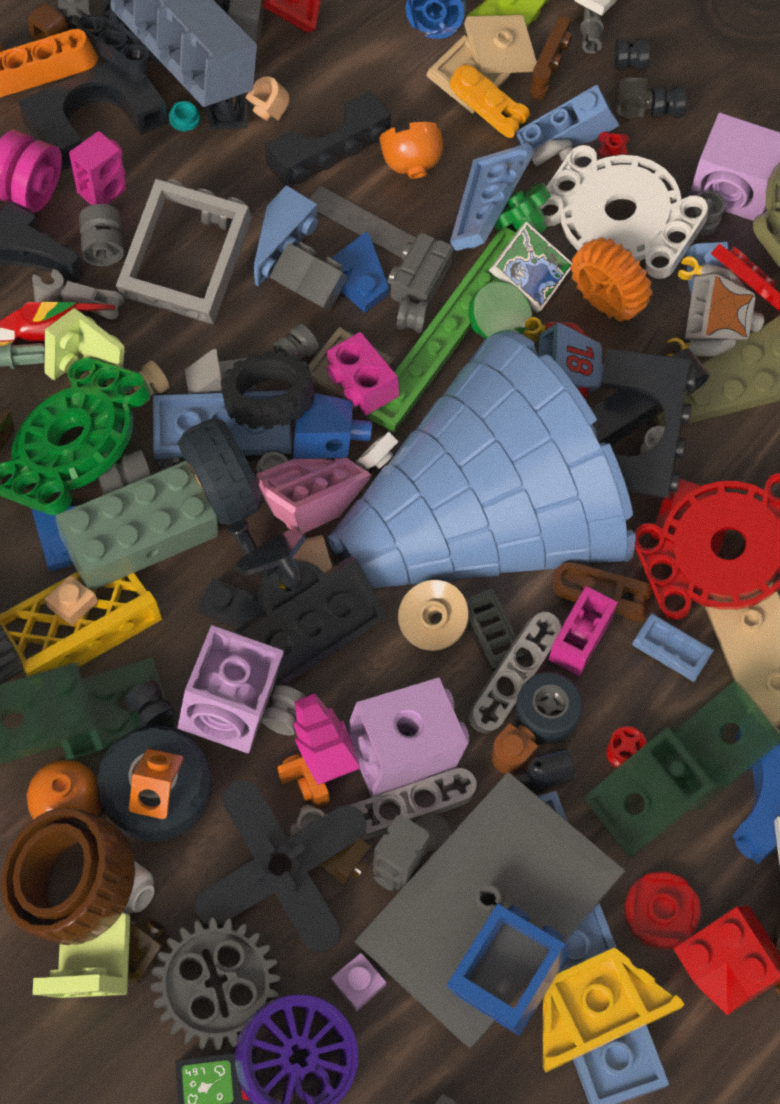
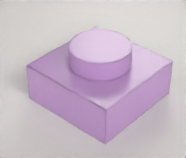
M362 953L357 955L331 978L334 986L356 1011L386 986V981Z

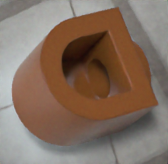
M509 723L495 739L491 753L493 766L503 774H507V772L510 774L521 772L536 755L538 745L534 743L536 741L534 734L525 726L519 725L518 728H515Z

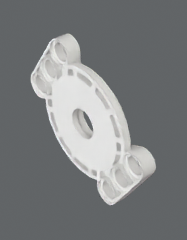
M586 145L575 147L569 153L547 185L551 197L543 205L539 206L541 210L550 204L556 205L559 208L554 215H545V223L547 226H555L561 223L567 239L577 250H580L586 242H590L592 239L597 240L603 237L608 240L611 238L616 245L623 244L627 252L632 251V256L636 260L645 259L648 274L657 279L666 278L673 273L708 218L706 201L696 195L681 199L680 189L675 179L665 168L654 161L633 155H617L597 160L595 150ZM586 156L592 160L586 167L575 165V161L579 157ZM639 165L650 168L651 170L655 171V173H652L645 168L639 167ZM663 178L670 184L671 191H668L662 182ZM566 180L575 183V187L569 191H562L558 188L559 184ZM617 199L631 200L637 207L635 213L630 218L620 221L611 219L606 214L605 208L609 203ZM695 206L702 210V214L696 218H690L684 214L685 210L689 207ZM570 229L575 231L579 240L574 237ZM674 231H680L686 237L682 242L674 243L668 239V235ZM663 256L669 260V264L663 268H656L651 264V261L655 257Z

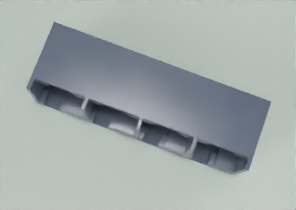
M111 0V9L203 107L253 90L257 44L214 0Z

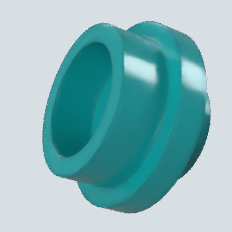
M187 101L178 102L169 113V122L178 131H191L199 125L200 113L192 103Z

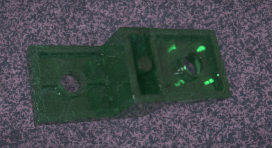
M153 657L83 679L77 662L0 685V764L58 746H62L66 759H74L109 748L118 738L126 735L129 731L142 728L138 723V714L131 710L120 709L118 702L135 686L147 680L157 681L162 689L161 696L166 700ZM17 712L24 716L22 724L16 728H7L3 725L5 718L11 713ZM171 719L164 727H174L173 720Z
M734 681L679 728L667 726L583 798L629 858L634 857L688 811L701 810L780 745V731L738 681ZM729 723H736L741 728V738L735 744H728L723 738V729ZM633 793H639L645 801V808L638 815L631 813L627 807L628 798Z

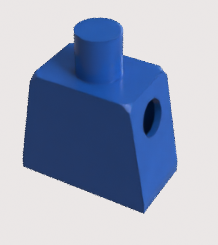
M315 393L314 401L311 400V408L308 411L304 410L303 416L296 420L293 459L345 458L349 454L350 440L370 441L372 421L352 419L353 403L350 400Z

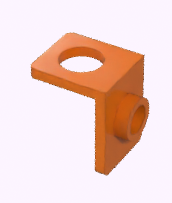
M153 749L145 751L132 775L130 812L159 819L167 817L171 784L183 763V756ZM146 789L155 791L160 797V804L154 807L145 805L140 800V792Z

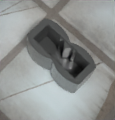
M299 242L297 247L288 243L269 277L330 311L349 278L341 272L344 266L329 257H326L324 262L314 257L317 251L302 242Z

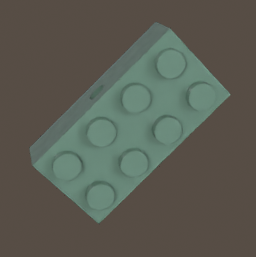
M187 461L55 516L59 536L84 586L90 591L218 537L217 516Z

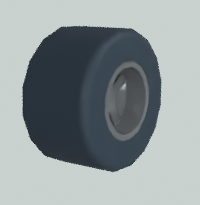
M543 672L532 676L522 685L515 704V719L518 726H525L534 734L536 742L540 744H556L566 740L575 731L583 711V698L578 687L568 677L558 673Z

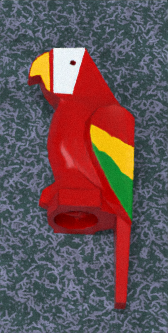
M27 302L22 308L0 320V346H7L9 342L15 344L20 339L31 342L45 341V329L73 308L78 311L115 310V305L78 302Z

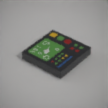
M252 1051V1063L257 1064L256 1051ZM235 1053L175 1060L178 1104H253L239 1083L235 1067ZM256 1070L254 1074L258 1081V1070Z

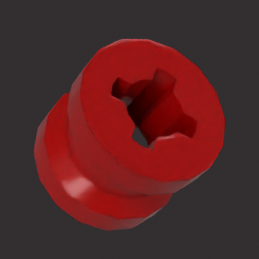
M624 726L618 728L612 734L606 749V757L614 768L621 771H629L640 764L647 748V741L643 733L634 727ZM622 752H630L631 756L629 754H624Z

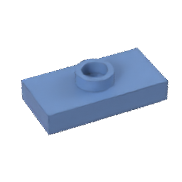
M651 613L632 644L695 682L714 651Z

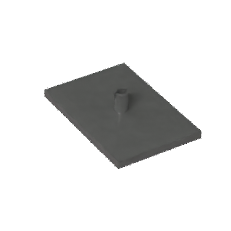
M507 772L354 942L465 1046L472 1050L496 1021L453 995L446 985L497 903L506 909H509L511 905L516 906L531 917L529 923L541 930L544 925L553 928L565 937L563 941L565 943L625 874V870L513 775ZM486 900L495 901V905L492 904L490 906H486L483 903ZM504 923L469 978V981L510 1006L531 982L549 950Z

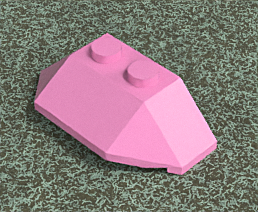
M345 457L335 458L334 460L325 458L292 459L257 473L255 478L274 516L286 523L289 529L297 530L304 534L340 517L370 480L372 474Z

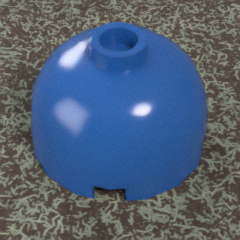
M407 0L406 16L411 26L415 30L418 28L420 31L426 32L425 36L431 39H443L453 35L461 26L467 11L466 0Z

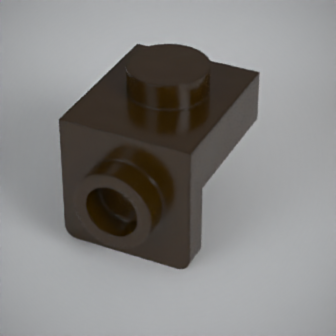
M358 837L353 845L319 866L345 886L351 876L358 879L370 864L371 860L367 858L371 846Z

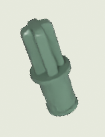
M9 342L7 346H0V367L10 366L11 369H16L17 365L45 363V345L43 343L14 345L13 342Z

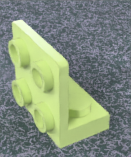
M73 308L45 329V374L54 381L64 373H68L70 366L82 358H92L123 368L124 345L114 335L108 334L92 318L83 315L77 309ZM111 378L105 384L109 386L116 378Z
M122 913L111 928L92 941L79 945L60 944L58 970H50V977L33 978L32 995L56 998L127 995L130 915Z

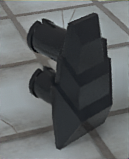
M241 94L206 106L210 130L248 128L249 109L246 96Z

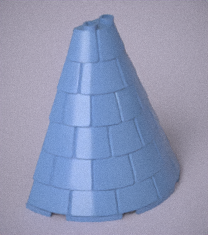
M508 330L498 331L490 335L491 337L486 338L470 361L460 370L444 394L435 401L417 428L409 434L388 465L382 468L361 499L354 503L331 534L327 536L328 544L336 555L341 554L344 560L350 556L358 560L372 589L419 584L429 580L447 582L454 581V579L499 576L500 573L556 569L561 564L567 562L588 566L589 563L627 562L633 558L635 533L632 530L627 531L626 520L633 516V511L626 484L610 444L603 442L599 444L593 426L597 419L571 379L548 354L539 358L534 342L529 338Z

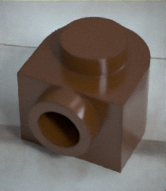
M45 3L39 8H35L28 17L30 38L34 41L69 30L65 15Z

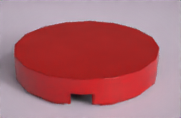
M667 871L651 872L638 879L629 889L624 903L625 921L632 934L643 944L656 949H673L689 939L698 929L702 915L701 903L696 891H693L684 878Z

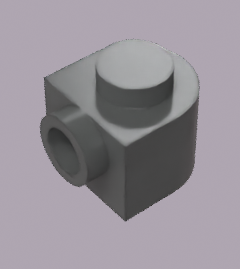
M58 0V10L67 18L68 26H77V20L80 17L92 15L90 0Z

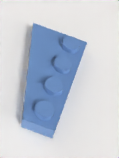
M530 143L473 159L450 240L455 251L475 248L485 243L535 153Z

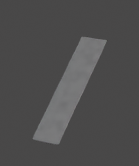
M319 186L309 198V200L317 204V212L359 235L367 232L373 243L401 258L408 242L414 243L416 237L322 186Z

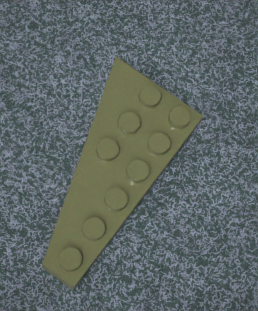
M780 315L763 325L758 332L750 333L747 340L737 341L734 348L713 356L702 363L709 372L710 377L702 387L687 396L686 404H692L689 423L780 401ZM665 412L653 418L656 426L665 427Z

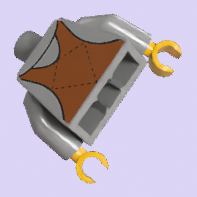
M689 256L682 259L681 263L691 266L693 271L679 270L678 276L681 279L691 280L695 275H699L694 279L685 339L690 340V343H684L679 338H672L667 343L674 342L679 344L680 351L688 348L695 356H717L734 348L737 341L747 340L750 331L758 332L762 328L764 323L763 314L753 311L755 303L754 293L745 289V285L729 268L706 263L700 266L695 258ZM671 353V354H666V355H667L668 357H671V356L674 355V354Z

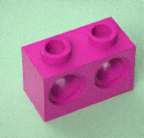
M98 131L69 152L77 193L90 205H107L127 190L125 182L126 172L123 168L121 157L123 152L115 140H109Z
M361 332L326 351L329 364L326 366L328 376L334 384L340 383L344 388L347 400L353 403V407L358 406L365 416L400 396L397 375Z

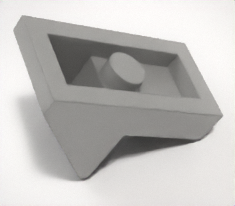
M212 349L185 369L188 394L222 393L221 380L225 379V372L228 369L234 368L233 364L239 360L244 361L247 358L218 362L217 350ZM253 385L245 392L256 391V386Z

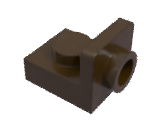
M141 918L130 922L128 979L135 985L142 982L157 959L158 953L168 948L167 940L169 938L172 939L166 934L167 929L165 926L152 918Z

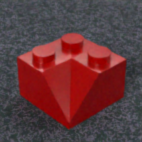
M749 905L734 908L673 948L693 982L726 1015L733 1013L780 982V953Z

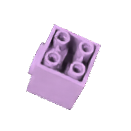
M718 113L699 160L689 196L697 195L703 191H714L725 200L724 211L752 221L764 211L767 212L766 188L774 167L780 162V132Z
M211 625L185 689L177 729L249 754L271 695L284 651Z
M440 678L356 702L347 726V731L359 762L360 771L371 797L455 769L469 742L467 728L462 721H458L454 712L452 694L448 689H444Z

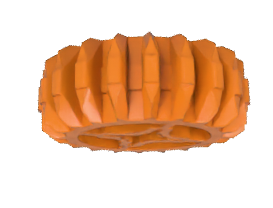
M603 237L597 240L592 239L590 242H586L572 258L573 264L570 268L573 272L572 279L577 282L576 288L583 293L584 299H587L600 312L605 313L608 318L615 317L620 322L623 320L629 321L645 309L651 301L650 296L653 292L649 287L651 281L646 277L647 271L641 268L639 265L640 260H636L632 256V251L627 252L624 249L623 244L616 245L611 238L608 240Z

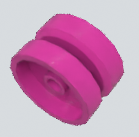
M14 129L6 132L0 139V200L5 202L13 201L17 206L30 209L33 213L43 209L53 195L60 178L62 154L59 148L45 141H35L32 136Z

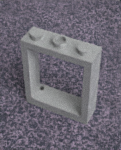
M155 179L116 284L118 291L124 298L214 325L252 220L249 207L237 198L229 197L226 200L216 197L214 193L203 188H198L197 191L185 188L182 183L176 180L168 179L165 182ZM165 199L233 219L204 299L136 279Z

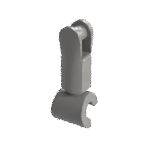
M55 269L51 272L52 284L49 285L44 284L40 276L33 274L32 282L35 302L115 305V310L91 311L111 320L118 317L119 312L117 308L124 303V297L116 291L95 289L70 281L65 286L63 276Z

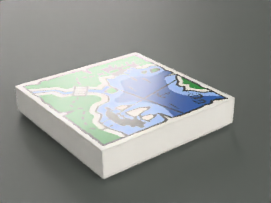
M526 222L519 228L489 271L501 282L509 283L519 289L528 300L530 308L538 313L543 309L568 274L573 263Z

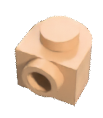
M269 76L258 79L253 85V90L248 92L245 97L255 106L252 111L266 121L270 117L279 120L289 104L288 91L274 78Z

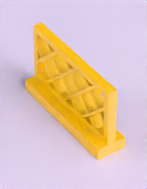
M78 572L70 575L83 584ZM134 573L102 586L114 588L110 601L97 599L98 603L93 607L107 609L105 616L96 621L86 620L89 611L74 625H70L56 613L55 615L38 613L41 605L46 603L45 598L67 578L0 614V624L17 651L22 662V669L35 691L40 690L162 620L155 598L150 591H146ZM122 590L136 591L139 597L128 603L118 602ZM16 619L27 620L23 633L8 631L5 625ZM35 621L51 623L47 637L31 634ZM59 625L75 627L74 633L64 639L55 638ZM27 642L43 645L41 652L26 660L23 653Z

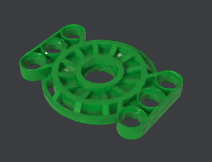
M82 358L74 362L68 370V377L72 387L63 389L44 400L25 418L18 429L12 444L11 460L0 463V481L5 476L12 474V477L6 483L0 485V496L48 515L54 516L66 511L72 503L70 490L80 488L100 477L120 458L128 445L133 430V413L131 408L143 405L151 396V388L141 374L92 358ZM92 370L87 377L79 379L83 373ZM111 378H116L112 384H110L107 387H103V385L108 380H110ZM140 385V388L135 393L127 395L133 387ZM77 426L84 427L81 435L76 440L67 445L59 446V440L67 430ZM36 483V486L30 492L23 494V491L30 484ZM61 492L55 501L47 503L53 494Z

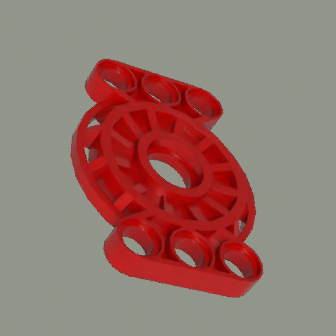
M775 473L766 481L765 490L756 485L740 481H718L703 485L686 494L673 507L666 518L663 529L656 524L647 523L642 524L635 530V551L652 587V592L660 611L666 618L675 621L685 618L691 611L693 601L718 610H739L755 606L770 598L780 589V579L770 588L768 587L777 573L780 572V498L775 497L771 493L773 485L780 483V473ZM725 489H739L748 493L745 495L737 492H725ZM715 490L718 492L717 494L706 496L699 501L696 499V497ZM758 495L762 497V502L755 499V496ZM689 503L690 508L684 512L680 520H676L675 517L678 512ZM670 528L675 531L674 536L669 533ZM726 529L736 530L741 533L746 541L745 551L736 559L725 560L719 558L711 549V541L716 533ZM645 533H654L658 536L659 543L652 549H646L639 543L641 536ZM661 563L667 564L672 568V574L664 580H659L652 574L653 568ZM757 593H761L752 599L740 601V599L749 598ZM670 595H681L686 601L685 606L679 611L669 610L665 606V601ZM710 598L717 599V600H721V601H732V602H718V601L710 600Z

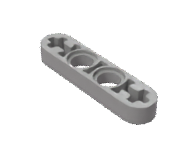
M541 612L533 616L525 624L470 707L468 720L474 730L480 733H488L497 729L504 722L517 702L522 685L534 676L550 652L553 642L561 630V624L555 615L549 612ZM545 622L548 625L546 631L549 634L541 637L537 643L530 641L536 637L540 630L537 625ZM525 648L530 651L533 657L530 667H523L517 662L516 652L518 649ZM500 677H507L513 682L514 691L511 696H504L498 691L497 681ZM493 701L500 703L490 713L493 721L483 723L481 721L483 715L479 710L488 708Z
M456 768L349 806L359 809L365 819L368 818V809H373V819L377 825L372 826L371 819L366 820V831L361 838L364 841L386 833L393 820L384 819L379 814V808L384 803L391 802L396 804L401 812L399 816L403 815L415 823L469 803L474 797L477 783L476 778L470 771ZM457 779L461 784H468L465 794L460 795L458 790L446 792L445 799L447 801H442L441 790L437 785H442L443 792L451 789L454 780ZM422 790L429 791L434 795L435 803L431 807L422 808L415 803V794Z

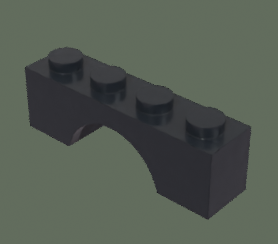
M369 90L344 103V123L334 133L323 137H307L291 130L266 143V164L284 187L286 185L292 187L296 184L304 183L309 177L332 168L336 163L345 158L357 155L361 150L374 143H380L379 137L391 127V114Z

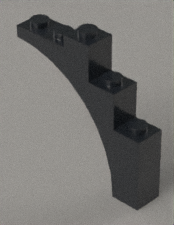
M10 201L0 211V265L26 266L47 272H52L55 269L59 271L63 278L73 283H77L84 275L79 254L72 247H64L57 243L46 232L39 231L37 217L30 209L21 208Z

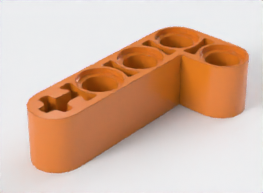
M71 29L5 50L0 43V98L75 75L94 67L98 61V54L85 32L81 29Z

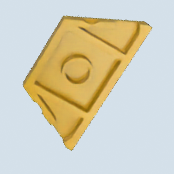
M615 947L558 973L543 997V1068L545 1073L681 1009L684 1006L682 999L677 995L673 997L654 982L655 978L643 969L632 965L630 959Z

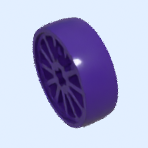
M306 994L281 996L256 1010L243 1026L235 1050L237 1077L244 1093L253 1104H290L292 1096L301 1104H339L348 1093L358 1066L357 1041L347 1019L330 1003ZM292 1009H300L305 1013L299 1036ZM275 1012L283 1013L289 1038L270 1019V1016ZM316 1015L323 1020L324 1026L309 1039L308 1035L313 1016ZM261 1025L266 1027L280 1043V1046L255 1038ZM331 1029L337 1043L317 1048L316 1043ZM252 1047L274 1053L275 1059L253 1064L251 1056ZM301 1050L304 1057L300 1059V1065L298 1063L291 1065L288 1058L293 1054V1051ZM334 1050L340 1052V1065L321 1060L318 1057L319 1054ZM276 1066L279 1071L264 1087H261L254 1072ZM324 1069L336 1072L337 1078L333 1087H331L330 1078ZM307 1073L314 1075L319 1081V1091L314 1097L303 1092L301 1089V1081H303ZM283 1076H287L288 1079L280 1103L270 1097L268 1092Z

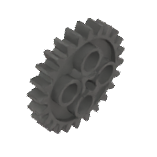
M211 918L209 928L205 930L197 920L194 923V933L191 935L182 927L179 931L182 940L180 943L170 938L167 940V945L172 951L171 954L165 952L158 953L157 958L165 964V967H155L152 970L153 975L162 979L161 982L151 985V991L162 993V996L153 1002L154 1008L166 1007V1011L160 1017L161 1023L173 1019L175 1023L170 1034L175 1035L182 1029L186 1031L184 1044L186 1045L194 1036L199 1037V1048L201 1050L206 1046L208 1039L214 1041L216 1051L221 1049L223 1039L225 1038L228 1039L233 1048L236 1047L237 1034L241 1032L250 1016L265 1005L266 1000H274L279 997L278 992L269 989L270 985L280 981V976L269 974V970L276 966L277 960L265 961L264 959L270 946L266 945L257 948L256 943L260 934L256 933L249 939L244 936L246 931L245 924L241 925L236 932L232 931L231 919L226 920L222 929L217 927L215 918ZM224 949H231L237 953L239 963L234 967H223L218 961V953ZM204 950H208L217 980H225L221 987V995L228 1009L229 1016L227 1018L221 1015L215 989L213 987L206 988L205 986L209 983L210 973L202 955ZM186 962H195L200 966L202 974L196 980H185L179 972L181 965ZM245 987L251 994L250 1003L245 1006L235 1005L231 1001L229 994L233 988ZM201 999L209 1001L213 1006V1015L203 1020L195 1017L191 1010V1006L195 1001Z

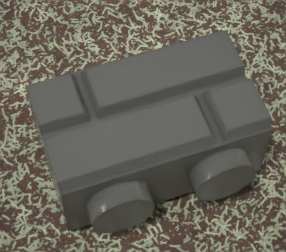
M424 233L418 234L414 243L408 242L402 253L403 262L401 266H394L388 278V284L391 285L390 297L398 302H401L402 297L409 298L414 303L427 301L429 306L453 263V246L441 240L436 241L435 238Z
M397 815L387 829V834L382 836L374 849V880L390 891H393L394 888L400 891L426 859L430 838L428 831L403 815Z

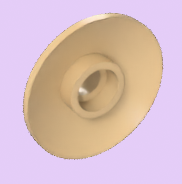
M429 580L414 586L404 596L398 612L399 626L405 638L414 646L428 651L442 650L453 645L465 632L469 620V608L463 594L452 584L441 580ZM441 613V621L437 624H432V615Z

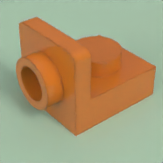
M301 754L288 757L282 762V765L277 767L281 784L298 779L297 782L305 801L311 799L314 808L317 809L329 805V793L325 783L320 785L316 783Z

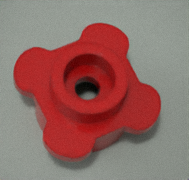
M600 133L598 140L601 142V147L598 149L600 157L605 158L629 154V151L626 149L629 137L626 134Z

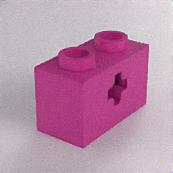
M585 586L553 642L548 660L580 677L609 626L618 602Z

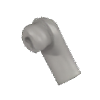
M549 140L534 150L535 153L531 159L538 167L551 157L559 154L564 162L569 153L574 149L572 147L573 143L570 140Z

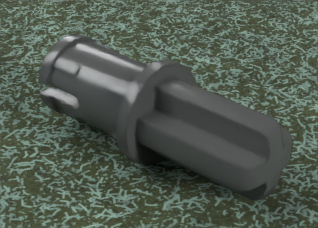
M584 6L583 21L580 24V31L583 35L582 48L586 53L595 54L596 44L598 51L602 48L601 34L604 30V23L598 13Z

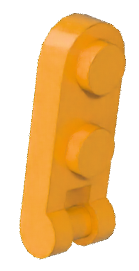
M469 65L459 66L451 75L450 87L455 95L508 138L514 137L519 130V124L525 123L529 118L530 111L525 105L514 102L474 67ZM503 111L509 117H505L501 112Z

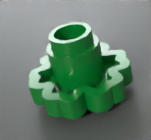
M540 183L528 190H519L512 194L495 223V228L497 230L503 229L512 224L515 230L518 231L527 222L539 234L546 230L548 227L545 223L546 217L539 207L551 197L545 184Z

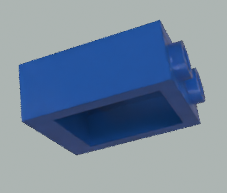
M497 903L446 986L453 995L520 1036L570 953L566 944L563 943L565 937L547 925H544L541 930L529 923L531 917L521 909L513 905L506 909ZM504 923L549 950L515 1008L469 981V978Z

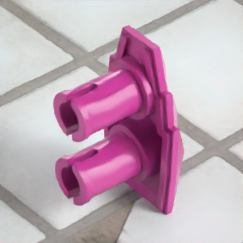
M315 693L294 701L297 721L293 722L298 737L295 739V742L316 783L320 785L360 769L344 721L338 720L333 709H328Z

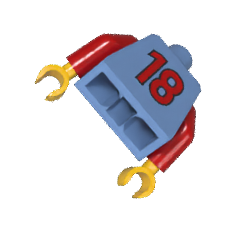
M530 317L525 321V328L534 329V331L525 330L523 331V336L529 338L534 343L539 340L538 357L540 358L546 354L551 356L571 379L584 399L590 393L599 389L600 385H603L602 378L605 365L602 364V346L600 343L590 339L577 324L547 322L546 325H542L541 321L536 317Z

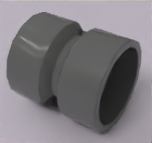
M94 204L83 209L79 215L82 258L87 263L95 266H110L119 262L124 256L120 212L117 208L106 204Z
M140 449L122 455L120 463L117 464L115 462L109 470L97 479L102 494L106 495L149 477L151 474Z

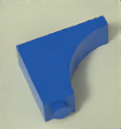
M751 717L741 726L735 739L745 751L753 770L755 782L754 800L747 819L738 827L732 837L736 840L735 843L738 850L746 858H752L757 864H760L777 849L774 821L777 816H780V745L754 717Z

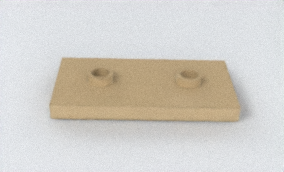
M773 581L768 585L769 588L774 585ZM775 592L770 598L755 606L739 610H718L705 606L749 719L754 717L765 730L779 726L780 598L778 593ZM757 593L749 598L740 599V601L752 599L761 593ZM713 599L714 601H718V602H732V601H721V600Z

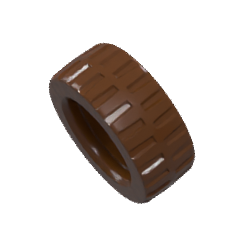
M68 807L45 812L25 826L8 851L1 876V893L4 906L12 921L16 922L19 928L43 940L61 945H79L92 941L111 928L126 908L133 890L135 878L133 852L127 838L123 836V833L117 827L92 813ZM80 843L84 855L82 878L75 891L63 903L51 908L47 896V886L51 870L58 858L69 847Z

